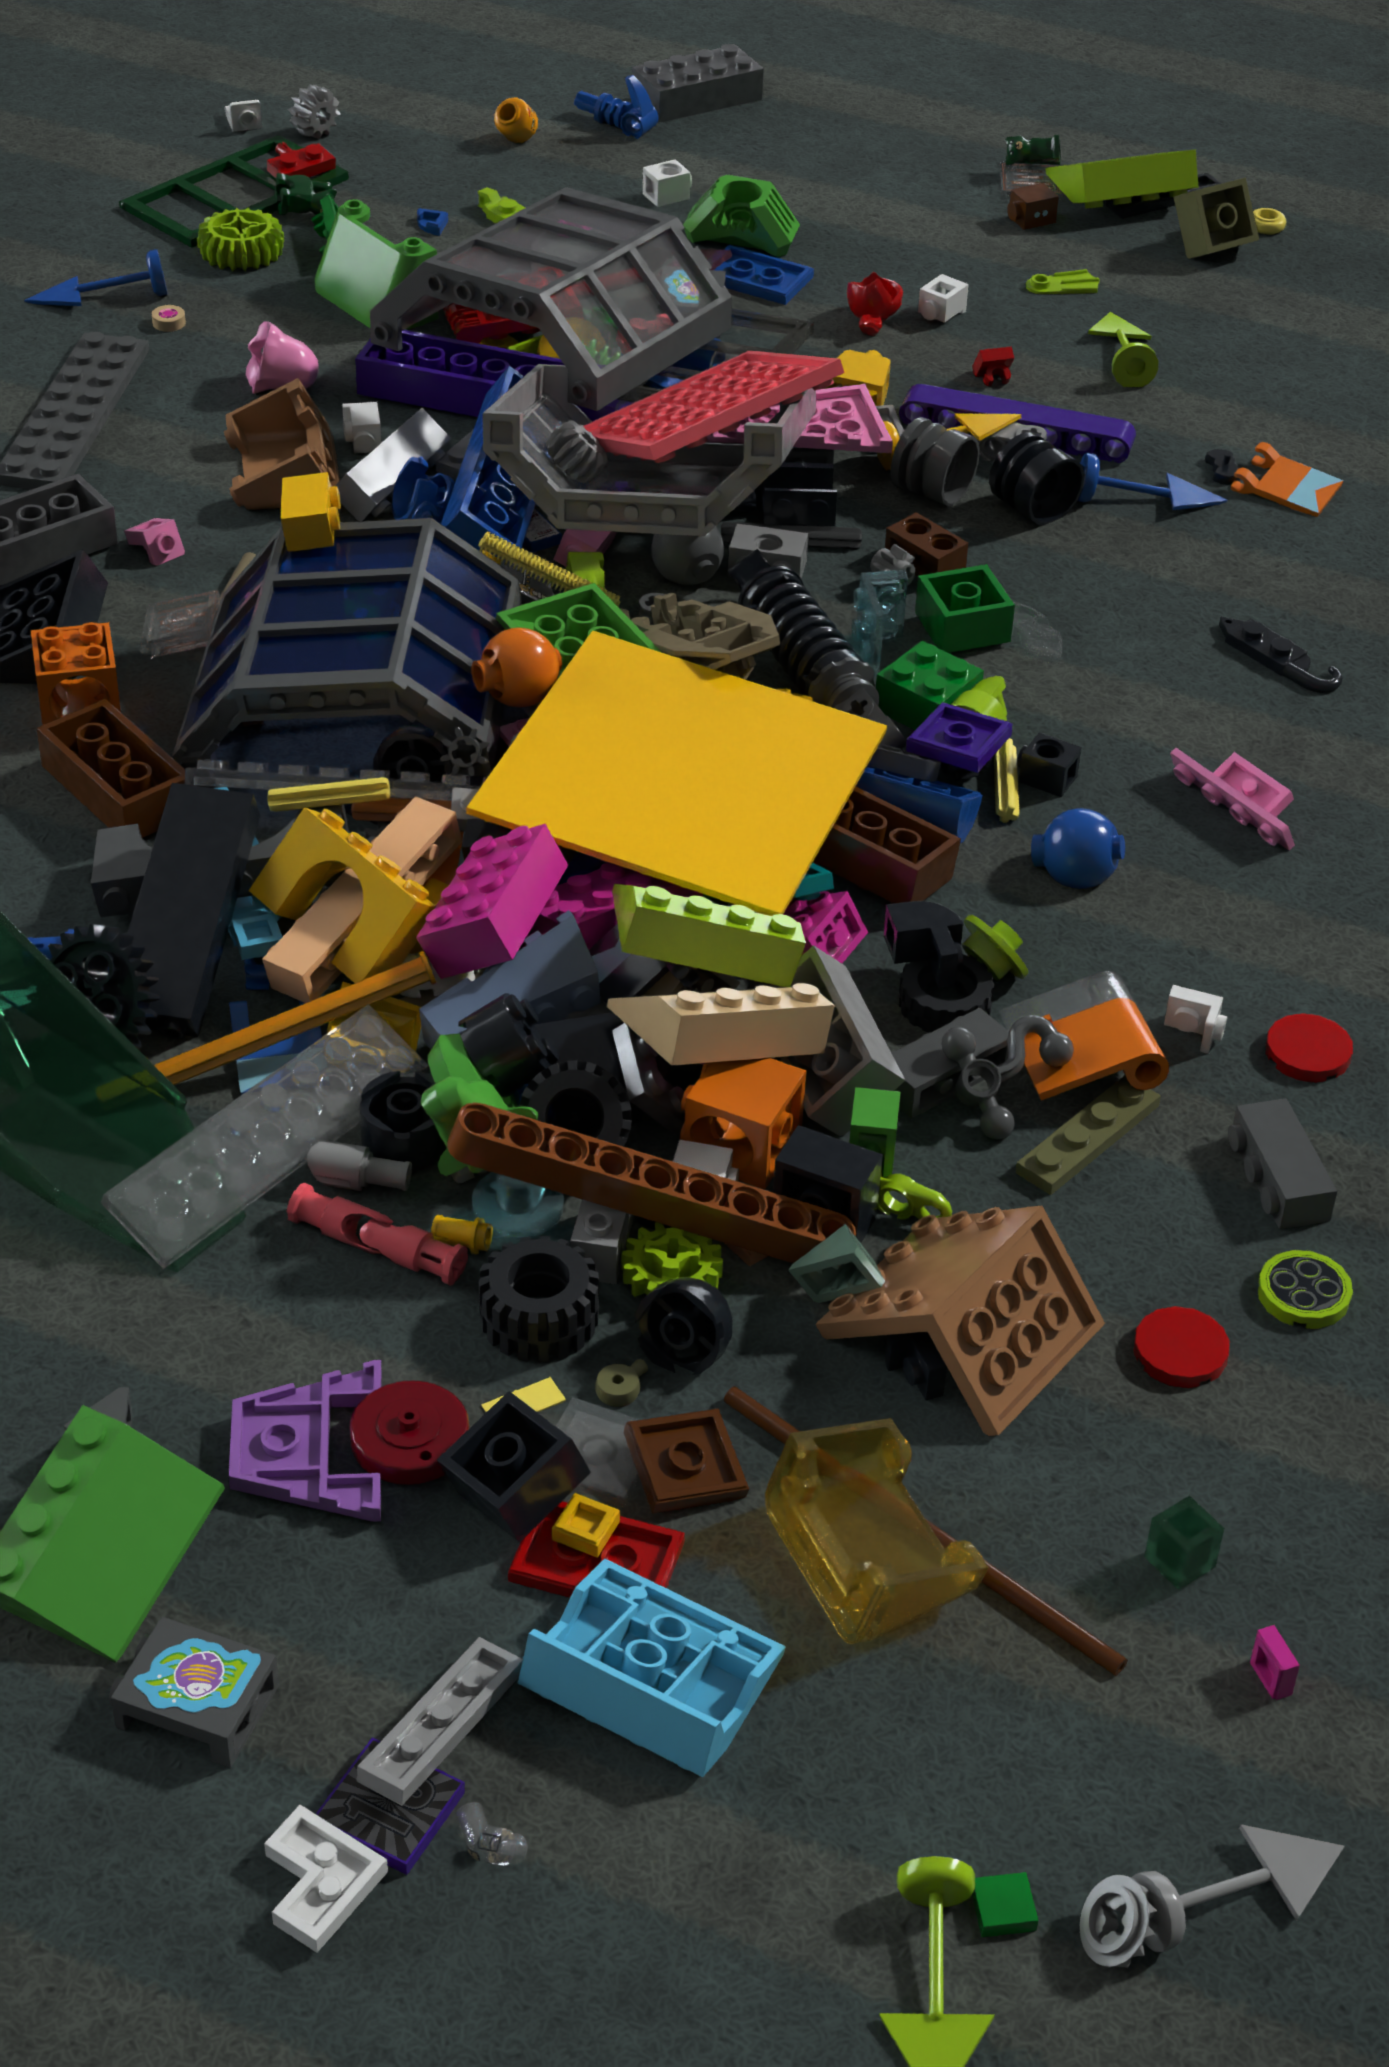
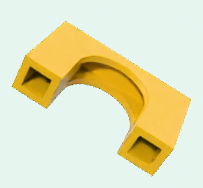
M304 807L249 889V892L276 915L297 920L305 914L321 888L332 876L343 870L352 869L358 876L363 890L362 912L356 926L331 963L354 983L401 965L417 943L416 936L425 924L426 916L436 907L427 899L429 892L417 882L411 879L405 881L400 877L398 873L401 868L393 861L382 855L375 856L370 851L373 845L367 839L355 832L349 834L342 827L345 821L338 815L325 808L319 813Z

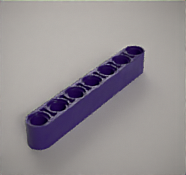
M926 384L913 385L908 390L899 410V417L906 425L916 418L923 417L931 420L932 423L942 424L946 429L963 426L955 418L954 414L947 410H951L954 413L1021 414L1022 418L1015 422L1044 428L1047 432L1046 440L1057 449L1077 456L1078 454L1083 456L1085 453H1092L1099 460L1110 462L1115 460L1114 462L1122 463L1128 458L1136 437L1134 426L1123 419ZM1113 440H1119L1122 443H1116Z

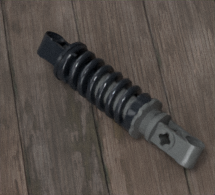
M758 549L727 570L741 589L738 604L771 615L779 635L780 645L770 650V652H772L774 658L790 676V679L798 687L801 694L812 697L813 702L887 725V731L880 744L903 749L907 741L889 716H885L878 707L879 694L874 684L875 673L873 669L854 651L852 645L845 640L844 635L828 618L826 612L819 607L818 602L804 587L800 576L793 569L786 566L771 567Z

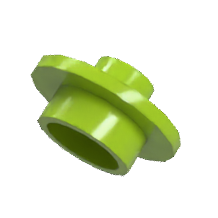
M968 915L964 919V924L971 935L962 943V948L968 956L971 955L977 958V961L980 963H984L988 967V972L992 973L995 981H1000L1008 972H1011L1019 979H1024L1028 975L1026 965L1015 952L1023 944V941L1009 925L999 920L991 928L974 915Z

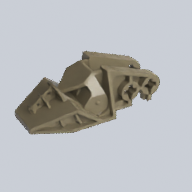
M675 593L663 596L657 595L653 597L655 604L651 605L654 625H650L649 618L645 616L631 619L662 653L745 680L754 669L753 666L756 665L753 656L770 651L780 645L779 635L771 615L730 601L713 607L692 599L677 603ZM621 608L620 610L630 619L629 611Z

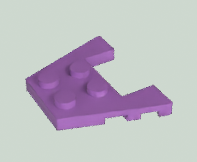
M381 1360L363 1363V1370L342 1375L340 1370L322 1374L321 1382L296 1388L294 1383L233 1399L229 1458L230 1489L368 1521H381L380 1473L329 1475L330 1408L357 1407L368 1394L382 1387Z

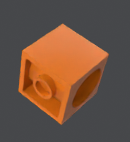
M89 622L69 627L49 626L39 630H31L43 725L103 699H106L121 712L109 622ZM73 676H86L79 679H67Z
M771 1058L704 1063L700 1078L695 1085L690 1084L686 1088L682 1097L681 1109L685 1111V1122L681 1129L680 1140L732 1148V1167L739 1168V1180L766 1189L774 1177L775 1159L798 1125L802 1126L806 1070Z

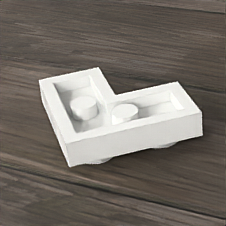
M299 1805L264 1843L265 1854L268 1858L301 1878L272 1911L273 1924L316 1953L319 1952L388 1872L386 1858L302 1805Z

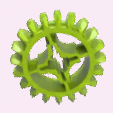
M236 208L231 211L225 209L223 213L215 212L212 217L204 218V222L199 224L197 242L203 260L209 261L211 266L219 265L220 269L230 267L232 271L236 268H242L246 271L247 267H253L258 270L260 264L269 266L270 261H277L278 256L282 255L284 232L282 231V225L279 224V220L272 217L270 213H262V210L259 209L252 211L250 208L245 210Z

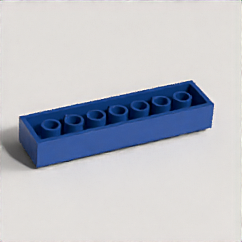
M511 366L504 371L485 395L441 525L479 551L480 547L478 544L486 532L495 534L494 536H499V538H503V540L511 542V545L515 544L521 549L536 504L533 499L529 500L510 480L512 477L483 451V412L524 377ZM541 406L531 414L549 434L559 427ZM523 422V439L548 465L550 455L548 454L546 444Z

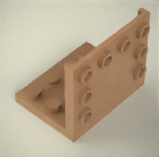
M1043 1206L1008 1210L994 1207L983 1213L968 1214L967 1211H961L949 1217L936 1218L935 1215H928L919 1219L911 1226L912 1232L903 1241L890 1246L884 1252L885 1258L877 1265L885 1279L881 1288L857 1294H844L829 1304L828 1309L830 1311L816 1323L822 1337L825 1339L928 1332L983 1433L988 1436L1000 1435L1105 1324Z

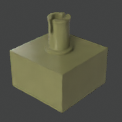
M1246 177L1173 197L1187 258L1190 259L1259 240Z

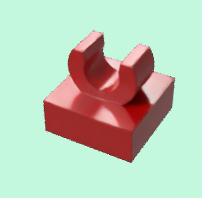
M1012 346L980 350L972 365L975 377L983 376L984 384L991 386L994 381L993 375H998L1001 377L1003 384H1008L1011 378L1009 369L1015 359Z

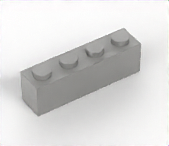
M421 408L347 472L335 485L339 490L340 503L357 521L362 522L369 514H372L375 518L378 517L391 504L387 498H392L399 472L408 459L422 456L432 468L446 454L442 448L451 437Z

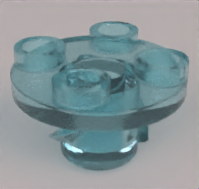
M494 1172L482 1178L472 1194L473 1215L475 1219L477 1217L483 1218L485 1223L492 1224V1238L520 1239L529 1236L531 1238L550 1233L558 1226V1221L564 1209L563 1193Z

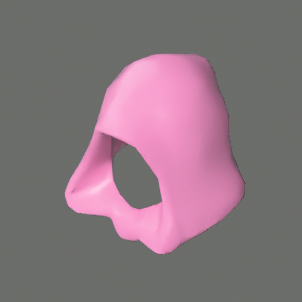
M264 321L259 325L256 336L248 344L252 357L246 368V378L252 387V393L256 394L269 389L275 390L299 378L305 389L310 387L317 378L319 366L313 351L303 342L284 334L271 322Z

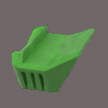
M725 175L718 178L695 203L683 226L685 227L687 239L692 243L707 240L761 249L778 258L787 255L800 224L770 181Z

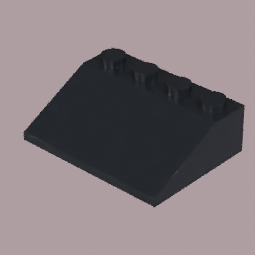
M83 549L0 586V683L37 684L31 630H39L49 626L69 627L89 622L98 623L108 582Z

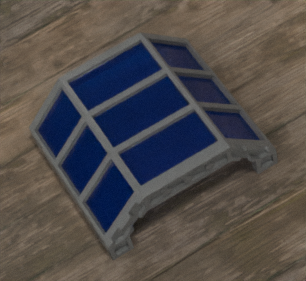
M433 518L340 523V530L334 531V546L291 552L287 550L281 526L222 595L172 758L192 775L193 786L219 788L222 777L215 750L230 730L233 731L241 722L400 714L412 723L417 720L435 732L434 737L439 741H442V739L455 740L457 738L455 734L456 727H460L463 736H469L471 731L477 728L478 734L475 739L479 743H490L487 748L482 749L481 756L487 758L489 763H475L476 771L474 776H489L494 768L500 737V726H502L506 705L494 699L489 691L481 693L476 689L472 679L471 666L474 661L481 660L487 643L495 635L505 630L496 620V613L523 605L518 577ZM464 740L459 741L460 748L455 750L456 758L463 757L466 763L472 762L470 755L476 752L474 744L466 745ZM461 767L456 775L452 774L453 777L471 776L468 773L467 767Z

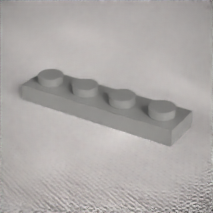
M479 1637L357 1766V1782L402 1806L519 1678L523 1659Z

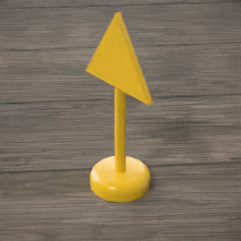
M954 413L955 418L963 426L947 430L955 429L966 434L971 433L978 441H981L1022 417L1021 414ZM883 421L893 441L892 453L877 452V456L884 469L888 471L891 470V461L900 438L895 426L888 421Z

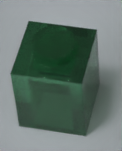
M1189 1495L1152 1518L1144 1557L1179 1590L1216 1567L1225 1528Z

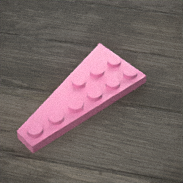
M860 384L816 390V412L793 447L892 453L893 441L866 385ZM780 403L771 406V412L763 417L750 419L749 416L739 421L740 426L733 431L719 434L717 431L708 435L707 442L744 444V425L746 422L768 423L780 411Z

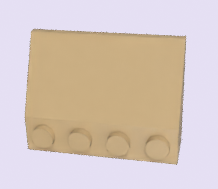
M796 983L793 987L774 988L765 985L749 990L720 988L717 992L703 993L685 990L672 995L608 999L607 1007L670 1065L825 1053L835 1007L832 1002L819 993L817 987L806 983Z

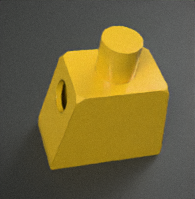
M845 350L837 357L841 360L845 373L834 377V383L823 389L865 384L875 406L884 405L889 387L890 359L882 357L876 350H869L866 353Z

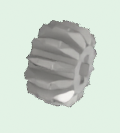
M310 84L307 89L299 88V97H291L295 104L288 109L293 115L290 122L300 134L320 139L322 134H330L331 126H337L334 120L335 117L341 114L336 109L339 101L333 97V93L330 90Z
M569 420L564 422L550 434L551 437L546 441L548 454L554 459V463L559 465L563 472L569 474L571 479H575L578 482L586 483L603 470L604 465L608 462L606 452L599 444V441L583 425L577 424L575 421Z

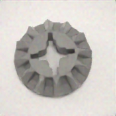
M1125 1875L1109 1876L1092 1889L1084 1903L1080 1917V1937L1087 1955L1099 1965L1108 1968L1114 1966L1128 1968L1132 1957L1145 1956L1143 1947L1145 1937L1155 1935L1148 1926L1149 1919L1157 1912L1148 1902L1150 1890L1140 1885L1134 1878ZM1114 1910L1124 1913L1121 1920L1125 1927L1123 1933L1116 1932L1119 1922L1116 1919L1117 1914Z

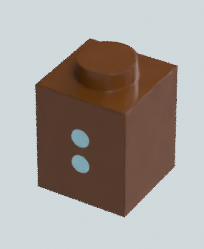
M1044 183L1011 189L1010 203L1007 206L1008 216L1023 230L1056 223L1059 196Z

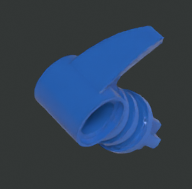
M634 75L625 78L631 103L613 98L609 93H602L599 97L583 91L577 93L574 105L578 109L594 114L596 122L603 123L606 121L609 125L615 124L627 136L632 135L638 139L658 123V112L652 105L646 89Z

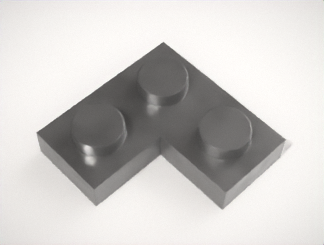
M625 1023L618 1026L612 1032L629 1101L674 1135H680L685 1122V1111L681 1109L683 1089L679 1086H672L663 1078L658 1071L655 1060L658 1053Z

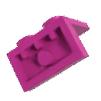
M828 891L820 892V897L806 901L792 898L783 914L801 923L806 942L802 955L814 945L835 960L843 963L868 933L848 891L831 894Z

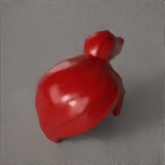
M872 272L860 283L848 282L847 301L853 314L860 319L859 328L864 334L870 336L877 335L882 328V321L894 315L902 305V287L895 281L881 278L876 272Z

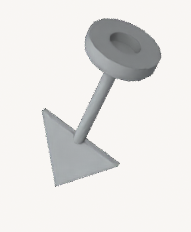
M1240 1825L1239 1830L1263 1866L1262 1869L1182 1895L1178 1894L1176 1888L1167 1877L1157 1871L1137 1873L1131 1878L1136 1879L1140 1885L1150 1890L1148 1902L1157 1910L1149 1919L1148 1925L1155 1935L1145 1937L1144 1942L1154 1952H1164L1173 1949L1182 1941L1185 1933L1184 1909L1268 1881L1273 1882L1297 1921L1344 1846Z

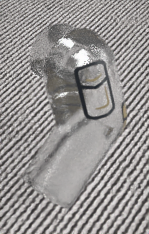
M468 1803L458 1809L456 1817L468 1852L472 1858L480 1862L505 1866L509 1863L518 1864L523 1861L528 1849L527 1841L523 1835L513 1833V1831L506 1828L490 1826L480 1803Z

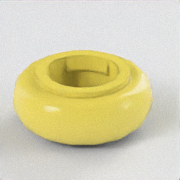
M1260 208L1253 211L1258 233L1273 235L1284 230L1287 221L1285 215L1280 211L1271 208Z

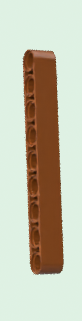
M468 1103L460 1109L447 1141V1148L450 1154L464 1164L790 1263L796 1262L844 1224L856 1236V1229L852 1221L838 1212L483 1103Z

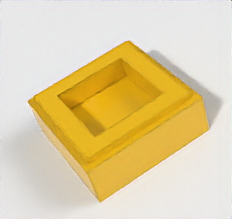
M574 1493L552 1527V1540L598 1558L620 1522V1510Z

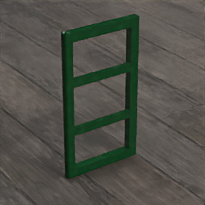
M276 135L119 201V206L121 209L192 248L198 245L199 228L192 231L145 204L180 190L220 213H223L225 209L229 211L235 210L236 207L194 184L234 168L275 190L276 178L247 163V161L275 150L276 146L279 143L282 144V142H285L292 150H299L303 147L280 135ZM336 165L335 169L320 173L322 174L321 176L311 179L319 182H329L333 187L349 180L347 170ZM274 195L242 210L250 208V210L256 211L259 209L262 210V213L271 214L278 210L279 203H276Z

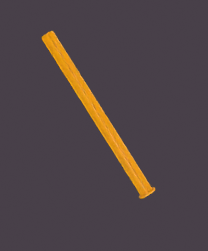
M421 951L419 952L420 957L103 1085L97 1089L99 1100L106 1111H112L430 981L432 985L436 984L430 964L424 952Z

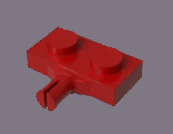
M282 142L275 149L276 153L280 156L267 160V171L275 178L277 173L289 176L304 175L311 177L336 168V157L319 143L307 145L299 150H292L285 142Z

